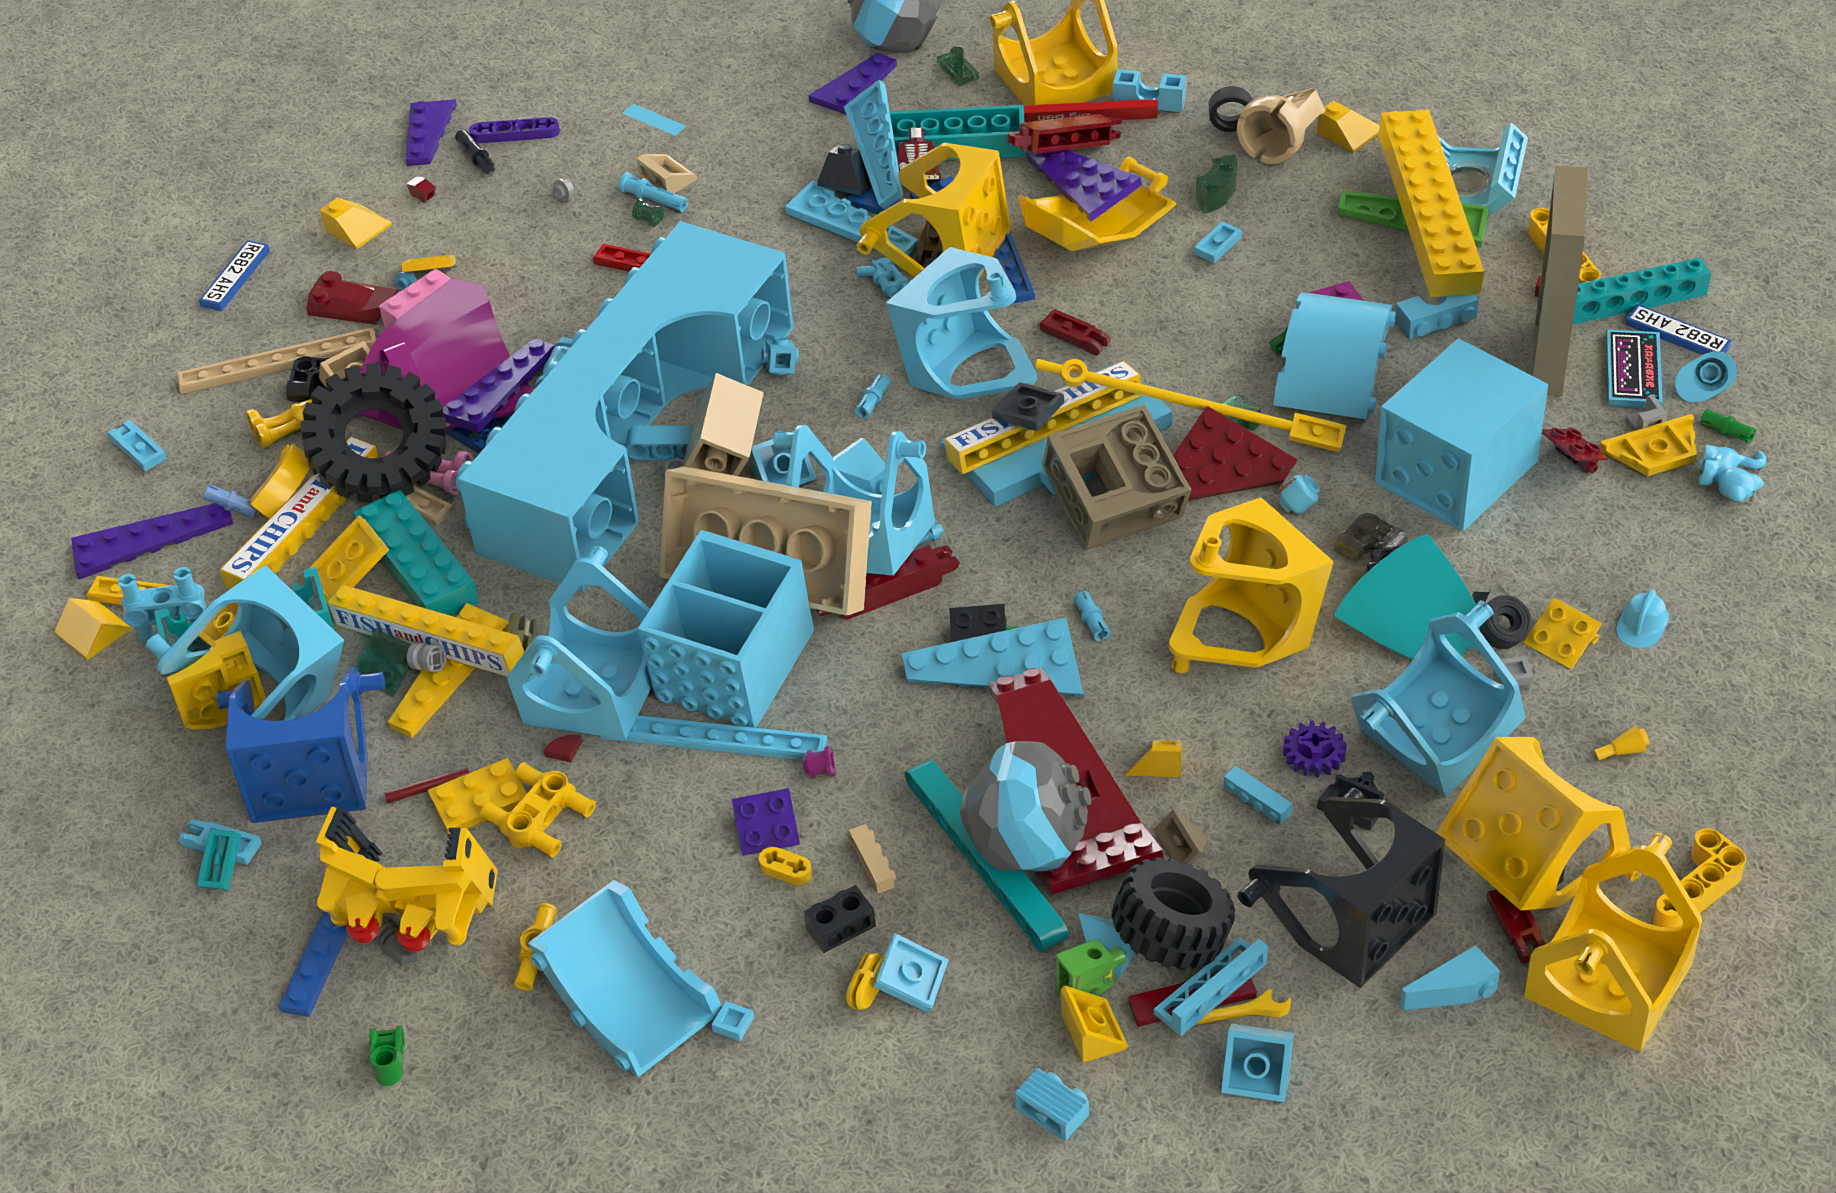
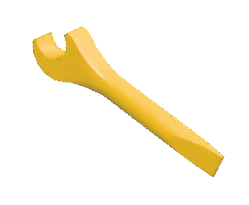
M1268 989L1262 995L1249 1002L1213 1009L1194 1026L1246 1015L1282 1017L1290 1011L1291 998L1289 997L1284 1003H1277L1272 1000V989Z

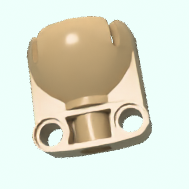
M1316 88L1284 96L1265 95L1249 102L1241 112L1237 124L1238 139L1246 153L1255 158L1260 152H1263L1264 154L1261 155L1259 161L1266 164H1279L1292 158L1303 144L1306 128L1316 117L1325 112Z

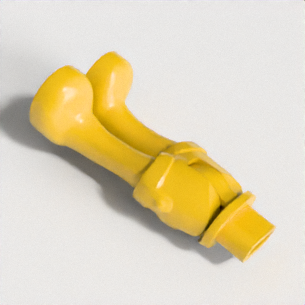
M312 399L294 403L290 409L272 418H262L254 409L246 411L249 426L261 449L268 448L277 440L292 432L301 430V421H304V407L306 402L312 403Z

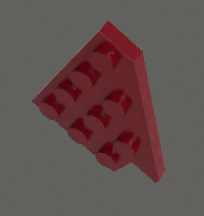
M1206 406L1173 454L1176 463L1191 488L1188 501L1282 484L1298 460L1209 406Z

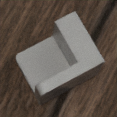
M1652 394L1647 396L1645 410L1627 415L1626 420L1636 431L1666 422L1668 413Z

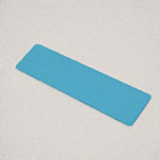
M632 104L623 112V114L672 135H677L686 127V125L635 104Z

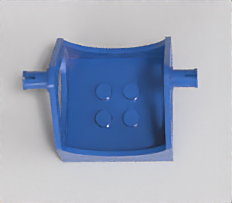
M351 667L340 682V690L325 706L309 715L286 721H268L251 716L255 709L253 691L249 680H242L235 690L217 691L218 708L220 710L228 708L226 752L251 823L324 815L329 813L331 806L348 812L366 810L368 753L362 694L365 691L385 690L383 672L361 675L356 667ZM350 696H352L354 702L359 758L356 753L348 710Z

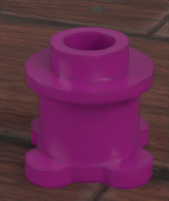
M826 746L824 751L818 752L807 750V756L802 757L805 774L809 773L811 778H816V775L826 773L836 776L833 748Z

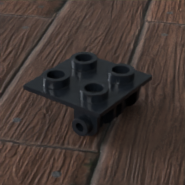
M1005 604L949 608L951 642L1006 631L1007 617L1005 615Z

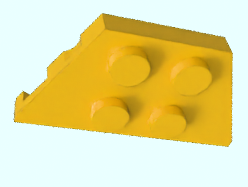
M1692 414L1600 441L1601 452L1646 476L1694 463L1697 456L1695 431H1693L1694 416Z

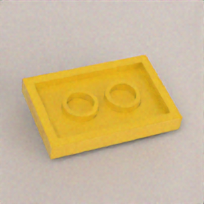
M360 516L345 529L310 567L317 568L326 603L342 585L354 588L389 551V548L372 527Z
M508 758L428 790L429 797L448 834H451L449 828H470L487 821L480 818V811L486 802L490 801L509 812L527 794L521 781L515 778V770Z

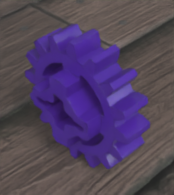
M1310 721L1309 726L1299 723L1298 730L1291 728L1289 736L1284 737L1283 756H1286V764H1294L1293 771L1295 772L1300 769L1304 770V776L1306 777L1310 772H1314L1316 778H1319L1320 772L1323 771L1328 776L1331 775V768L1339 770L1340 763L1345 762L1347 742L1343 741V733L1336 734L1335 726L1329 729L1325 728V722H1322L1320 726H1315L1314 721Z

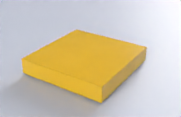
M453 254L408 259L401 264L402 272L452 267L456 264V259Z

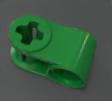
M399 1025L396 1026V1029L377 1031L376 1028L370 1029V1062L376 1081L383 1086L394 1085L400 1081L403 1075V1053H405L403 1026Z

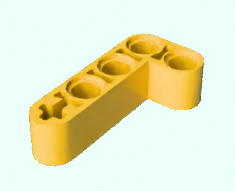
M1710 828L1700 829L1695 834L1691 858L1699 867L1680 881L1699 914L1740 882L1746 862V855L1738 846L1718 831ZM1664 893L1657 900L1653 925L1680 927L1683 925V920Z

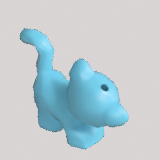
M1705 445L1703 460L1699 462V470L1703 471V474L1699 476L1698 484L1708 486L1713 482L1719 483V492L1722 496L1737 502L1747 500L1757 489L1764 486V482L1758 475L1750 474L1745 470L1737 468V466H1745L1754 470L1761 469L1766 465V456L1764 452L1757 451L1754 454L1755 459L1739 455L1731 448Z

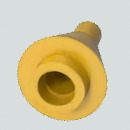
M1633 725L1611 741L1610 744L1595 749L1593 752L1598 761L1612 755L1646 752V745H1649V739L1643 728L1639 729L1636 725Z

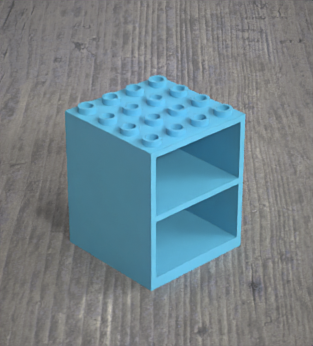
M1458 338L1381 406L1375 484L1461 531L1466 530L1538 462L1548 384Z
M700 530L638 628L655 697L664 703L672 702L681 705L688 711L696 710L705 713L716 720L721 718L732 722L736 726L756 728L814 632L801 560Z

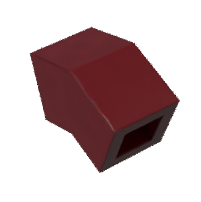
M415 177L406 184L411 196L420 199L423 203L435 196L436 187L426 178Z

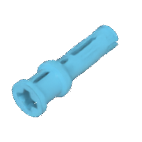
M626 172L620 179L619 191L622 193L629 192L636 195L638 199L647 198L680 212H683L688 206V198L651 185V182L647 179L641 180L633 177L632 173Z

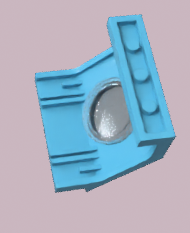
M1510 123L1504 127L1501 144L1498 148L1453 147L1439 137L1452 178L1460 182V186L1456 190L1461 203L1489 206V216L1515 198L1528 137L1515 125Z

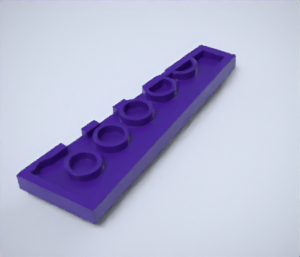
M540 339L530 341L526 346L515 352L455 399L448 402L443 407L445 422L479 433L495 417V410L498 407L503 408L508 403L507 398L511 394L516 395L520 391L521 383L528 382L545 365L551 356L554 344Z
M212 503L72 537L78 579L86 578L110 569V565L124 560L127 563L135 560L137 555L148 551L154 553L170 543L179 544L193 537L233 524L231 510H224L225 507Z

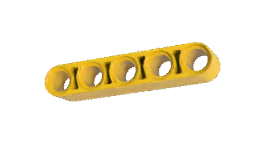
M1536 208L1530 213L1528 234L1544 254L1550 210ZM1584 252L1582 254L1578 284L1600 279L1601 276L1599 270Z

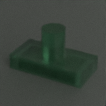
M953 47L950 49V52L937 56V64L959 87L979 79V72L964 58V49L962 47Z

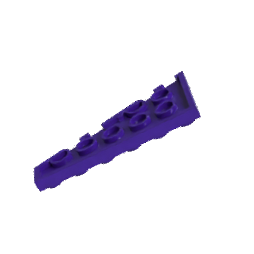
M1069 150L1046 153L1026 152L1028 161L1039 172L1042 171L1049 182L1053 181L1055 187L1070 202H1074L1078 210L1087 215V219L1090 222L1142 186L1141 177Z

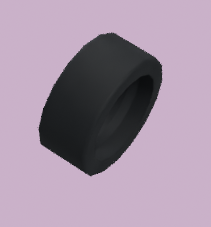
M1236 86L1223 87L1217 90L1208 102L1209 118L1213 126L1220 131L1237 132L1240 114L1224 116L1218 113L1217 109L1227 102H1236L1246 106L1252 101L1249 92Z

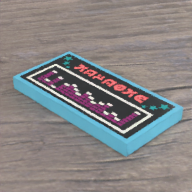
M1607 330L1608 406L1645 408L1647 396L1652 394L1662 406L1660 332Z

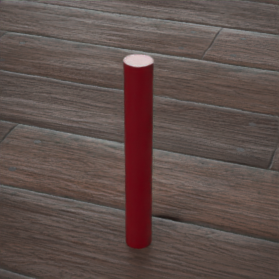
M468 767L385 792L387 804L427 792L431 788L469 774Z

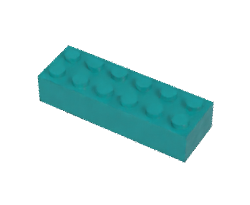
M1023 105L890 111L897 159L899 144L901 142H910V128H923L924 141H933L935 148L943 143L996 150L999 151L1000 158L1026 157L1025 149H1020L1019 146L1007 143L1008 133L1020 131V123H1024ZM949 157V158L946 159V160H959V159H958V158Z
M401 490L393 492L353 512L354 518L356 519L360 516L365 519L389 548V551L380 561L415 606L454 616L460 613L466 603L472 606L479 603L473 579Z

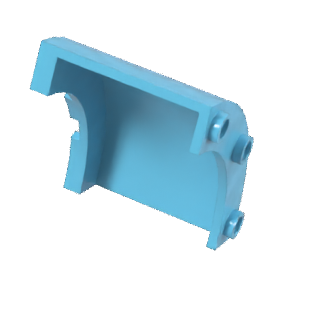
M1301 292L1296 300V309L1293 308L1281 357L1286 358L1285 367H1282L1281 372H1278L1273 405L1367 419L1369 414L1375 411L1376 398L1372 397L1378 364L1380 358H1385L1387 343H1384L1389 327H1394L1396 312H1392V305Z
M613 880L531 940L528 945L533 953L531 955L533 964L540 971L543 970L560 998L571 1011L569 1015L576 1026L579 1028L583 1026L614 1058L615 1063L622 1071L628 1070L639 1077L718 1015L722 1006L712 986L701 980L690 969L683 972L674 963L676 955L669 949L661 937L654 939L644 924L648 922V919L636 901L631 889Z

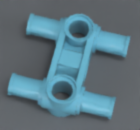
M180 567L174 571L173 577L177 585L139 590L134 575L125 574L118 579V585L123 594L121 603L124 609V621L126 624L135 627L140 641L147 642L155 635L152 625H157L154 615L155 611L168 608L171 619L180 620L179 615L185 614L186 620L192 622L196 621L206 610L205 590L202 586L194 583L189 568Z

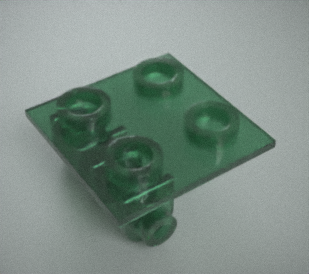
M376 628L355 667L361 675L383 672L385 690L379 691L394 697L408 670H413L407 662V652L411 644Z

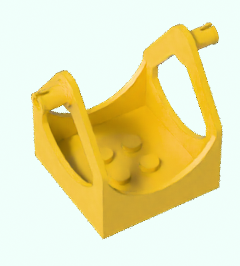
M1070 0V7L1062 20L1047 33L1030 40L1028 39L1020 10L1014 1L1006 3L1000 13L990 15V24L993 28L994 70L1024 106L1084 103L1113 93V81L1118 69V48L1104 0H1091V2L1096 6L1108 46L1107 55L1100 53L1094 47L1083 27L1080 9L1087 0ZM1009 25L1016 31L1019 41L1003 36Z
M943 143L903 166L899 172L900 182L920 198L912 200L903 199L865 221L860 227L862 238L856 246H858L857 250L864 255H868L872 248H875L910 275L916 277L925 268L888 240L886 230L889 226L913 213L922 215L932 224L942 241L943 252L951 247L993 257L995 250H998L1005 240L1006 233H1009L1011 230L999 151ZM949 157L958 158L960 170L955 179L938 192L931 189L926 183L925 172ZM982 269V270H981L980 275H979V278H980V276L982 275V273L984 272L985 269Z
M1261 497L1208 516L1190 556L1189 565L1196 573L1213 578L1200 592L1186 601L1168 644L1169 650L1174 654L1171 668H1175L1174 671L1177 673H1186L1190 668L1191 660L1256 668L1307 649L1311 642L1334 561ZM1227 525L1230 533V542L1226 557L1223 560L1218 555L1222 543L1219 535L1222 527ZM1210 605L1218 606L1245 617L1260 632L1264 642V649L1257 652H1247L1202 644L1193 635L1202 608Z
M1495 737L1436 832L1446 839L1445 845L1519 910L1560 907L1576 895L1583 874L1560 891H1557L1559 877L1576 849L1602 824H1607L1610 846L1600 861L1628 851L1631 848L1623 810L1588 796L1554 773L1545 764L1540 742L1534 737ZM1637 871L1624 874L1631 882L1636 881L1641 876Z
M1655 833L1648 846H1638L1587 866L1574 900L1556 935L1550 943L1535 948L1531 954L1524 998L1641 1052L1693 963L1702 924L1701 915L1664 856L1672 846V841L1665 835L1661 843H1659L1658 841L1662 833ZM1631 871H1638L1645 876L1652 877L1658 881L1683 920V925L1680 927H1660L1642 922L1615 906L1600 890L1599 883Z

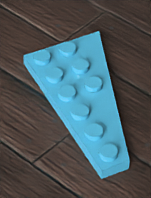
M1066 617L902 653L907 681L912 683L960 685V687L970 688L975 686L989 689L988 683L995 682L1000 677H1012L1022 674L1031 668H1042L1060 694L1084 697Z

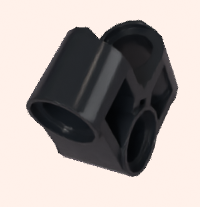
M301 356L297 358L293 363L291 375L287 381V400L296 402L311 400V394L318 386L326 389L319 379L320 363L331 357Z

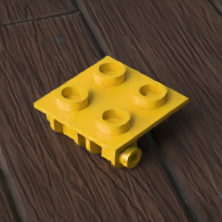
M1553 597L1523 643L1565 667L1572 669L1588 644H1595L1598 641L1599 634H1597V631L1602 623Z

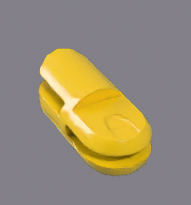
M869 952L864 954L847 988L846 1000L850 1008L865 1010L872 1004L876 994L879 992V989L873 987L885 954H870Z

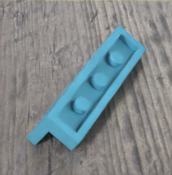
M1238 938L1220 953L1213 962L1207 964L1154 1008V1015L1182 1036L1267 964L1268 945L1260 939L1249 945L1242 938ZM1241 950L1242 953L1232 961L1231 957ZM1214 971H1219L1215 976H1213L1210 979V974H1212ZM1192 989H1198L1189 997V992ZM1171 1007H1176L1172 1011V1016L1166 1012Z

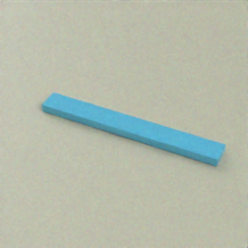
M639 715L626 739L600 736L601 739L795 760H802V757L807 756V750L812 752L824 751L828 741L827 735Z

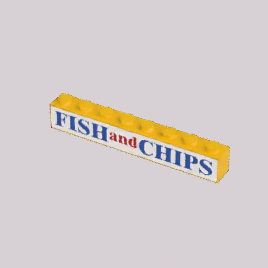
M1124 361L1097 372L1098 374L1141 384L1140 374ZM1086 381L1079 387L1064 386L1055 390V392L1064 394L1065 403L1038 431L990 418L944 438L947 460L960 473L965 474L1045 439L1048 435L1061 432L1142 395Z
M350 437L346 441L355 453L367 458H379L376 446L354 437ZM319 473L313 475L220 569L225 587L233 588L265 565L273 573H277L282 565L297 553L299 547L307 539L311 538L324 522L329 520L331 514L346 502L347 498L337 494L335 485L330 490L320 482Z
M342 585L327 602L337 626L406 647H410L415 642L440 645L446 652V659L508 677L510 671L524 653L518 635L350 586Z

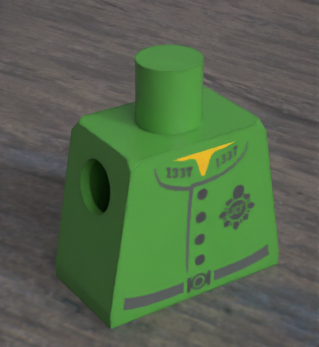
M1094 939L1058 953L1056 955L1055 990L1060 996L1061 988L1064 986L1097 996L1114 984V968L1126 962L1123 950L1119 946L1107 950L1099 940Z

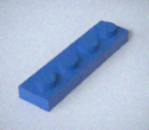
M323 911L279 1004L280 1011L283 1013L310 1017L348 935L346 924L344 926L335 925L331 921L328 912Z

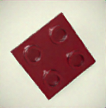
M1574 428L1542 429V435L1553 442L1555 449L1569 460L1572 459V462L1577 464L1585 473H1595L1599 467L1597 465L1598 461L1608 460V457L1600 452L1601 448L1598 445L1587 442L1582 438V433Z

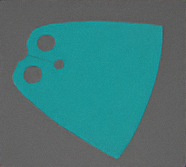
M1426 533L1402 545L1369 570L1344 597L1334 616L1381 645L1414 659L1426 637L1428 622L1431 619L1456 612L1466 615L1476 606V603L1459 574L1437 544ZM1458 632L1444 634L1447 641L1462 657L1467 649L1476 648L1471 641L1462 637Z

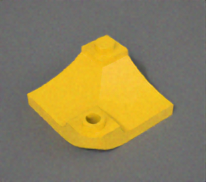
M241 631L213 641L215 646L202 658L187 668L166 677L184 727L195 730L212 729L227 725L228 708L221 710L218 708L217 691L235 690L242 680H249L251 683L255 711L266 700L257 669Z

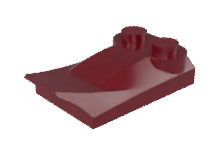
M326 271L317 279L308 295L306 310L309 316L376 325L381 317L379 305L396 295L399 289L342 280V276L338 272Z

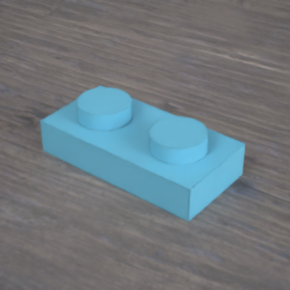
M1221 221L1194 247V255L1215 264L1242 238V230Z

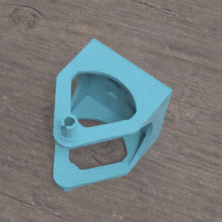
M949 247L886 302L910 386L953 399H965L1011 391L1019 382L1033 385L1036 382L1037 373L1019 339L1007 334L988 312V310L1007 307L1016 300V292L998 259ZM985 269L991 291L981 298L979 275L981 270ZM989 348H1005L1015 367L1013 371L1002 379L964 386L951 384L954 370L964 360Z
M798 425L794 432H775L773 439L775 448L791 449L787 486L799 488L802 461L809 453L824 470L825 486L823 492L872 501L866 573L894 575L935 523L927 466L922 459L926 453L925 442L922 440H908L903 432L894 431L891 434L887 448L882 495L864 491L844 478L835 467L831 454L808 426ZM904 461L916 475L917 482L910 489L894 495L897 468Z
M593 546L587 558L576 560L549 599L550 628L548 636L539 635L532 640L510 671L507 680L523 724L626 739L653 686L638 632L639 626L625 632L600 630L573 617L568 613L566 604L580 586L587 584L590 586H600L632 612L639 619L640 624L648 614L650 608L602 567V564L608 557V553L601 546L598 549L596 546Z
M265 565L214 600L172 647L159 634L152 636L145 646L160 660L157 670L161 674L181 671L198 661L213 648L187 653V648L222 608L231 602L238 603L237 615L223 637L241 631L248 645L254 665L268 674L277 684L276 689L251 716L263 720L283 697L285 702V718L282 721L308 715L330 697L344 639Z
M1481 600L1466 615L1456 612L1431 619L1428 622L1426 637L1418 653L1404 672L1384 690L1374 689L1355 693L1351 696V702L1360 730L1444 797L1449 795L1478 766L1495 737H1508L1526 719L1517 681L1478 629L1494 614L1488 604L1483 607L1485 603ZM1458 632L1471 641L1504 685L1489 679L1470 665L1452 647L1444 634Z

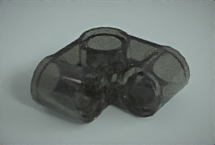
M1364 513L1358 516L1346 530L1341 532L1334 544V551L1356 563L1365 554L1371 552V550L1402 546L1408 542V538L1400 528L1385 522L1374 514Z

